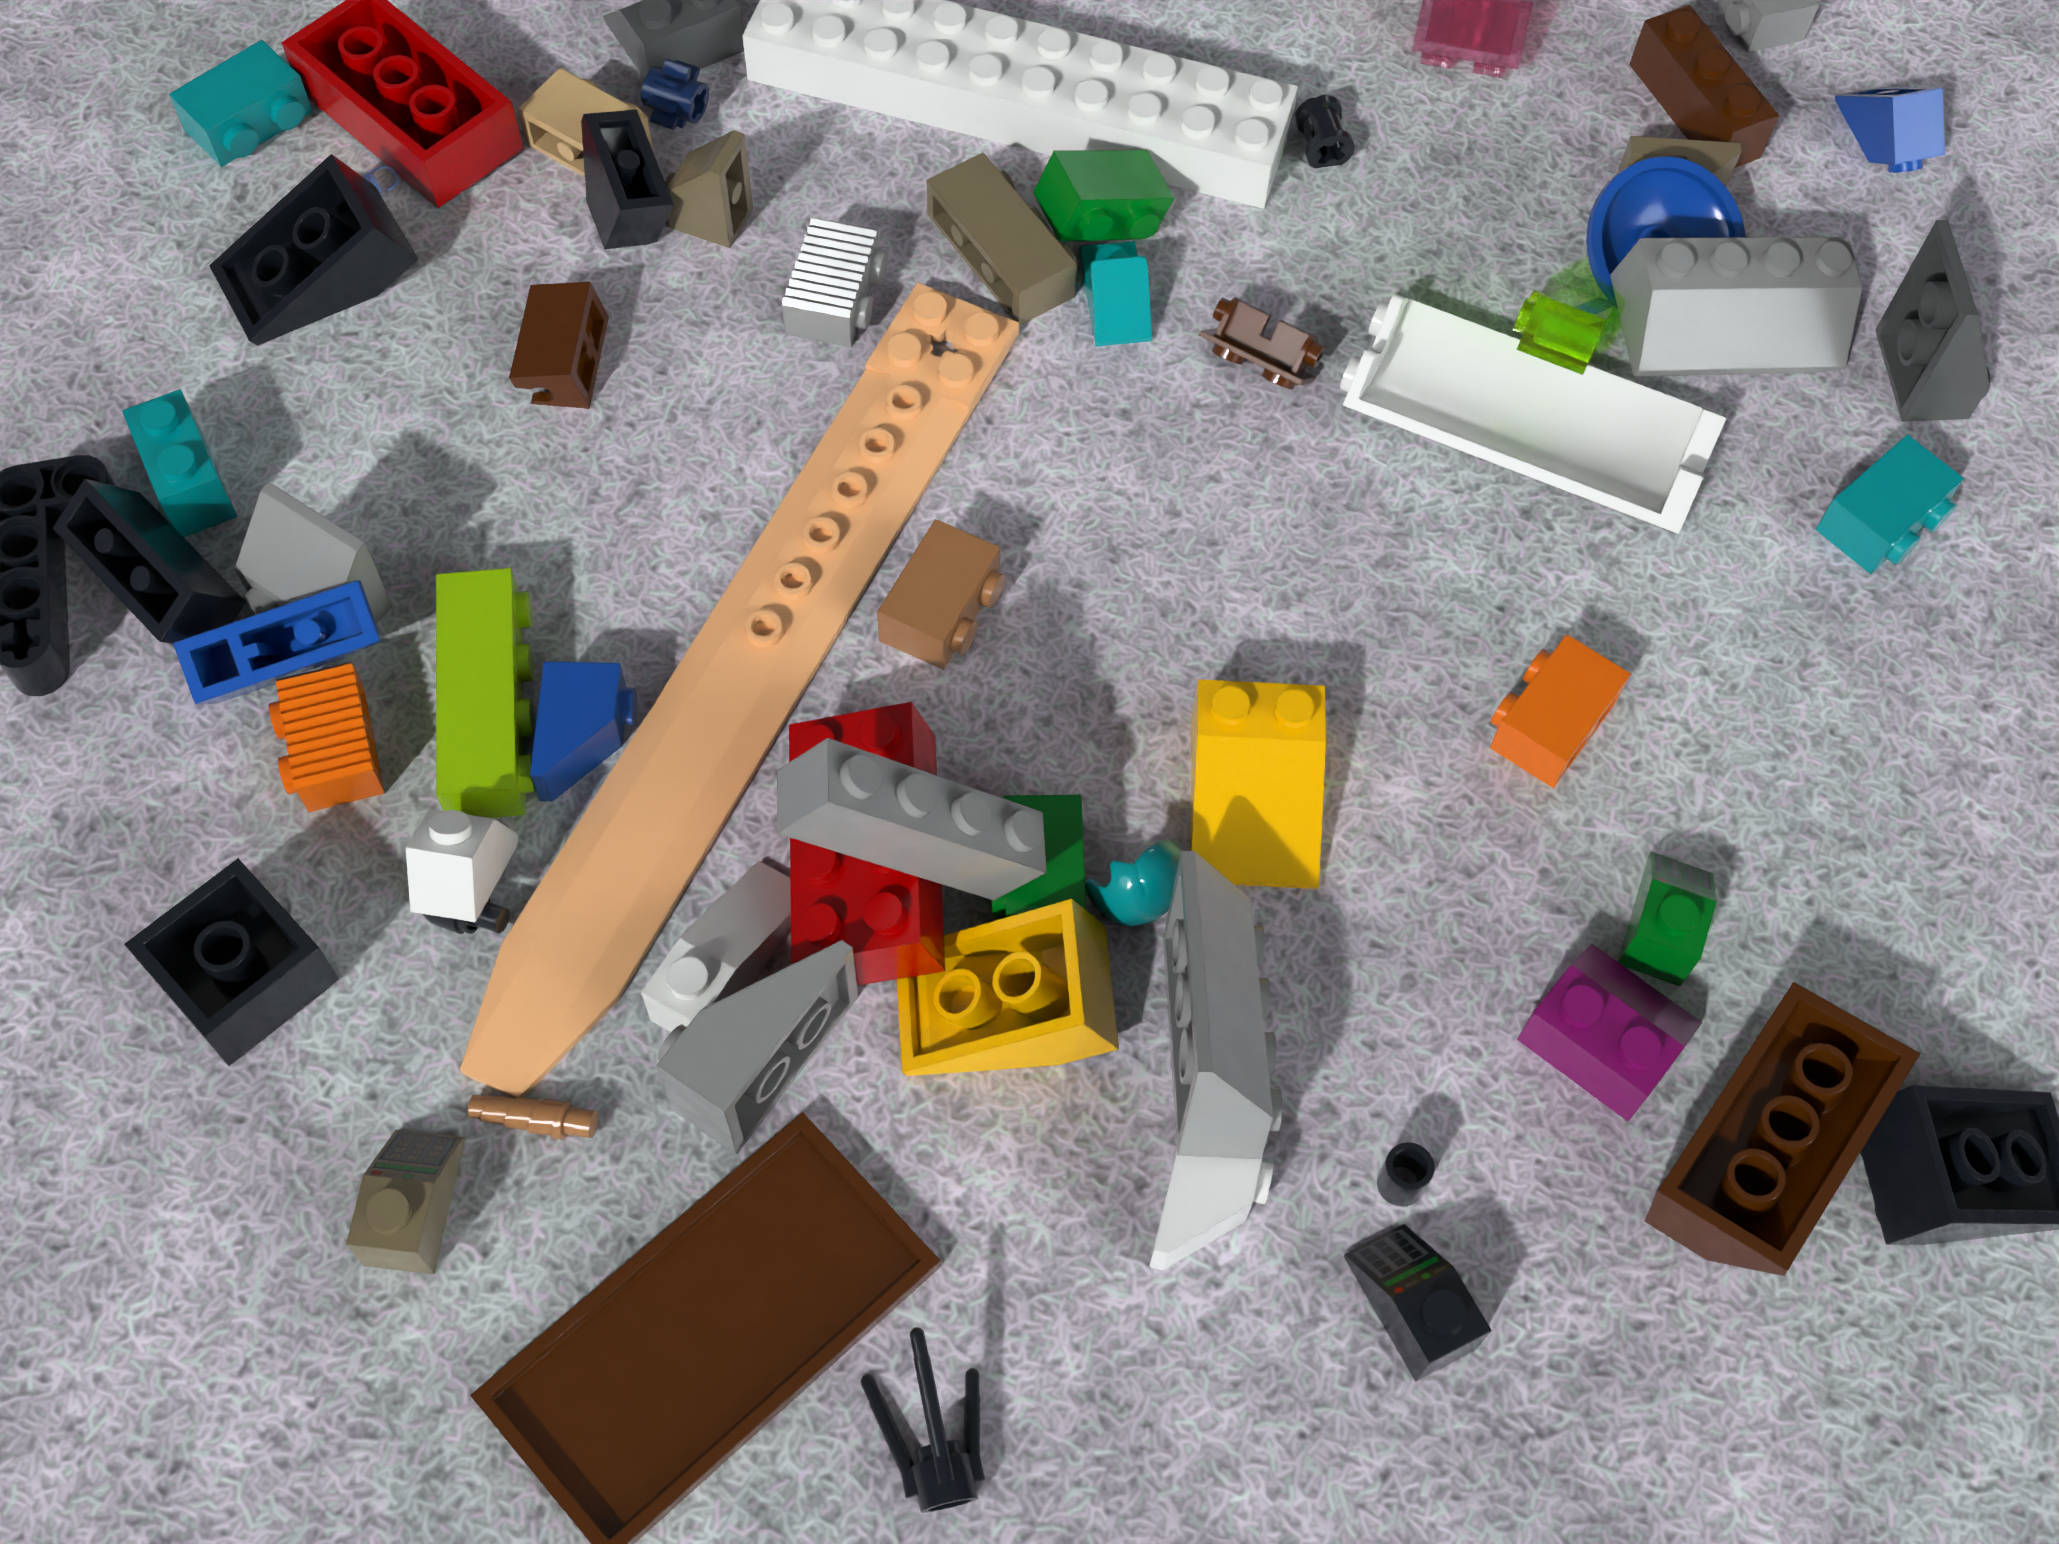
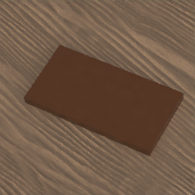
M802 1112L470 1396L591 1544H635L941 1267V1260Z

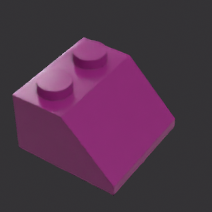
M1591 944L1568 967L1534 1010L1517 1040L1626 1121H1629L1680 1055L1702 1022L1598 947Z

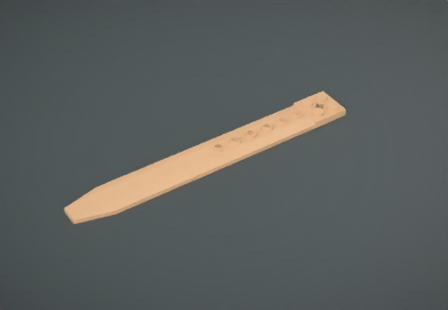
M918 282L916 283L866 362V370L503 940L460 1067L462 1074L511 1098L525 1097L619 1001L1018 337L1019 322ZM948 341L952 343L953 349L956 352L945 351L941 357L933 355V345L931 344Z

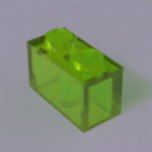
M1551 279L1541 292L1533 290L1530 297H1526L1513 328V331L1522 334L1516 350L1583 375L1594 358L1616 303Z

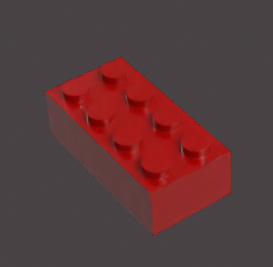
M345 0L281 42L290 67L301 77L308 99L383 163L393 168L403 180L438 209L523 149L512 101L388 0Z
M912 702L789 724V762L826 738H830L937 775L936 736ZM790 838L791 964L842 940L853 947L857 986L945 972L942 884Z

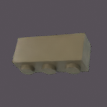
M983 152L927 179V215L1014 321L1019 322V326L1075 297L1076 274L1079 267L1073 251L1067 244H1060L1047 229L1040 211L1036 207L1028 206L1016 192L1014 183L1008 173L1003 169L998 170Z

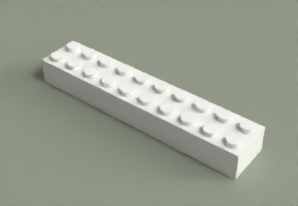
M760 0L742 35L747 79L750 81L1047 155H1052L1054 150H1147L1167 185L1263 209L1265 208L1291 130L1298 90L1296 85L946 0Z

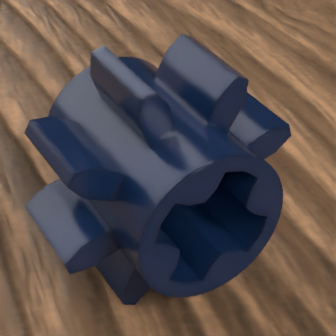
M666 59L664 69L654 66L648 71L641 89V102L644 106L654 109L650 122L674 131L676 127L683 129L686 121L696 124L701 120L707 108L709 88L707 84L697 81L700 73L699 67L679 60Z

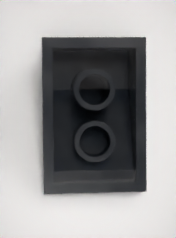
M330 154L209 266L248 340L258 346L378 296L418 260V257L376 186L333 154Z
M1912 1085L1896 1093L1860 1152L1875 1203V1214L1881 1225L1886 1245H1930L2059 1230V1116L2051 1092Z

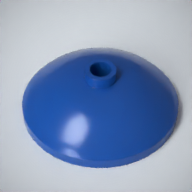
M1664 156L1639 161L1620 171L1604 186L1591 209L1587 226L1586 245L1589 264L1597 285L1609 302L1618 310L1610 275L1640 238H1746L1743 220L1734 198L1714 174L1689 160Z

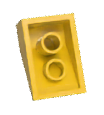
M1198 679L1191 727L1190 851L1198 853L1234 885L1319 888L1326 753L1325 686Z
M1073 899L944 935L945 972L896 979L902 1073L906 1076L1055 1066L1119 1050L1106 926Z

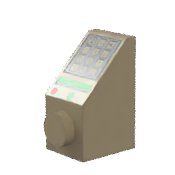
M395 1130L363 1174L346 1242L347 1247L365 1267L426 1274L435 1273L464 1147V1137Z

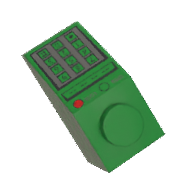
M1650 852L1617 962L1626 968L1680 987L1699 962L1703 953L1717 902L1713 873Z

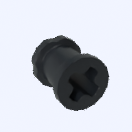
M1321 95L1303 102L1296 110L1295 117L1298 131L1305 134L1308 143L1305 154L1309 165L1313 168L1343 165L1353 155L1355 145L1351 134L1343 129L1340 101L1331 95Z

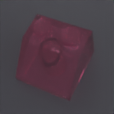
M1420 0L1411 51L1422 53L1420 64L1451 69L1453 59L1474 62L1472 73L1504 79L1506 68L1519 69L1533 2L1522 0Z

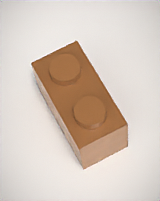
M935 519L877 611L879 641L942 670L946 668L954 653L964 655L969 649L977 631L978 623L975 621L976 616L982 606L992 608L1003 590L1005 575L1000 573L1001 547Z

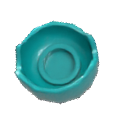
M1158 840L1147 848L1135 863L1114 860L1110 863L1111 881L1102 885L1092 878L1088 879L1085 882V895L1115 924L1134 927L1154 922L1169 911L1181 849L1171 840Z

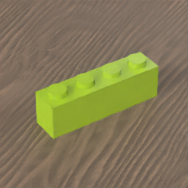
M512 568L436 574V796L443 811L457 810L467 815L486 818L526 815L525 793L536 792L530 776L532 754L525 755L524 737L535 736V713L532 699H523V682L534 681V662L530 644H522V629L533 627V612L529 591H519Z

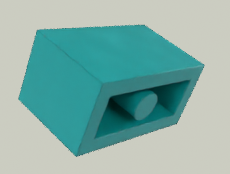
M262 39L169 93L184 131L220 167L225 166L236 158H244L250 155L258 145L283 130L295 128L304 117L313 112L300 75Z
M181 389L122 410L158 501L171 525L183 537L238 517L203 433Z
M1907 434L1832 500L1815 530L1869 574L1875 572L1887 560L1897 566L1917 546L1921 538L1916 534L1923 527L1933 533L1955 511L1957 504L1950 499L1965 478Z

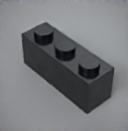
M84 479L52 528L159 642L173 644L231 624L246 604V601L140 492Z

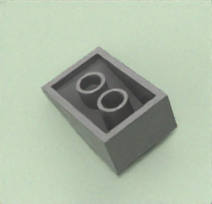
M1936 220L1875 329L1902 422L1969 419L1982 398L1987 395L1990 387V372L1985 361L1978 312L1948 220Z

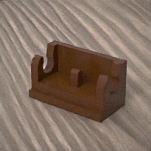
M591 282L530 285L509 379L515 388H544L550 391L533 393L531 404L590 409L609 319Z

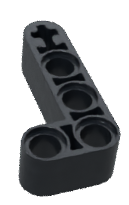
M75 455L20 464L0 471V667L21 693L28 696H45L55 692L64 684L69 675L70 654L65 541L52 528L84 479L116 486L105 465L98 458L90 455Z

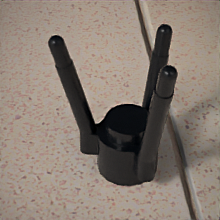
M915 1327L910 1332V1339L930 1445L916 1450L918 1464H914L873 1376L870 1374L863 1375L860 1382L869 1401L870 1408L901 1473L905 1498L918 1496L920 1511L922 1513H929L968 1504L979 1499L975 1482L985 1480L980 1458L979 1372L975 1368H970L965 1374L964 1453H961L959 1440H946L925 1334L921 1328Z

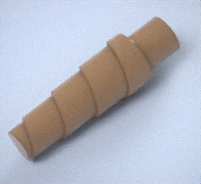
M474 1094L468 1104L469 1118L480 1119L481 1122L501 1124L507 1128L527 1130V1133L547 1135L553 1139L565 1140L568 1135L593 1138L598 1124L597 1111L573 1108L570 1100H538L503 1096L489 1097Z

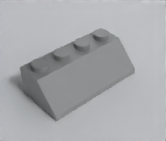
M1849 237L1640 238L1610 275L1634 377L1816 373L1843 370L1847 365L1863 288Z
M1181 850L1163 934L1177 1155L1261 1159L1269 1131L1278 1132L1282 1120L1280 1089L1270 1088L1269 1074L1274 1072L1276 1062V1038L1273 1032H1264L1263 1019H1267L1269 1014L1270 983L1268 978H1259L1258 966L1262 965L1264 958L1263 926L1253 925L1250 897L1198 853Z

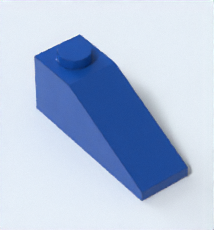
M357 580L175 642L173 646L194 703L217 704L276 684V679L305 673L378 644L382 642L362 583Z

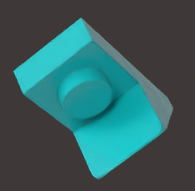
M1135 241L1080 246L1079 260L1095 346L1152 341L1148 263L1145 256H1138Z

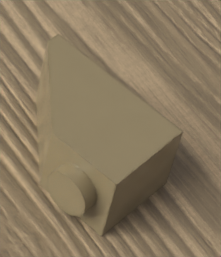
M733 130L689 152L676 173L671 172L667 176L665 184L674 204L668 216L669 228L728 248L731 247L753 210L744 133Z

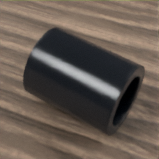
M1410 1142L1401 1143L1392 1148L1377 1175V1188L1381 1196L1395 1206L1404 1207L1416 1203L1421 1198L1434 1175L1435 1166L1430 1153L1424 1147ZM1404 1167L1409 1169L1415 1175L1417 1182L1408 1183L1402 1181L1397 1177L1393 1168Z

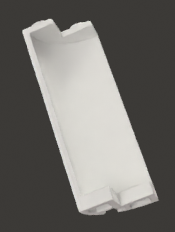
M1393 294L1389 304L1382 301L1379 303L1368 330V334L1376 337L1372 349H1365L1361 359L1352 356L1344 372L1340 390L1348 393L1343 406L1679 534L1703 480V471L1727 419L1726 416L1399 294Z

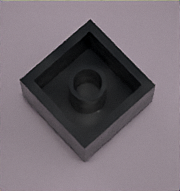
M239 858L124 944L228 1066L237 1061L339 980V977L318 945Z

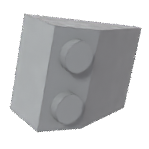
M841 940L701 1009L687 1027L683 1024L677 1026L663 1042L658 1053L660 1061L656 1065L671 1110L737 1155L857 1000L858 990L853 947Z

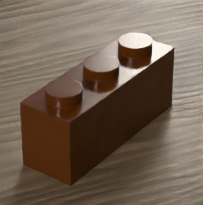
M1691 5L1645 20L1629 65L1688 140L1741 143L1742 152L1735 168L1760 159L1779 118V114Z

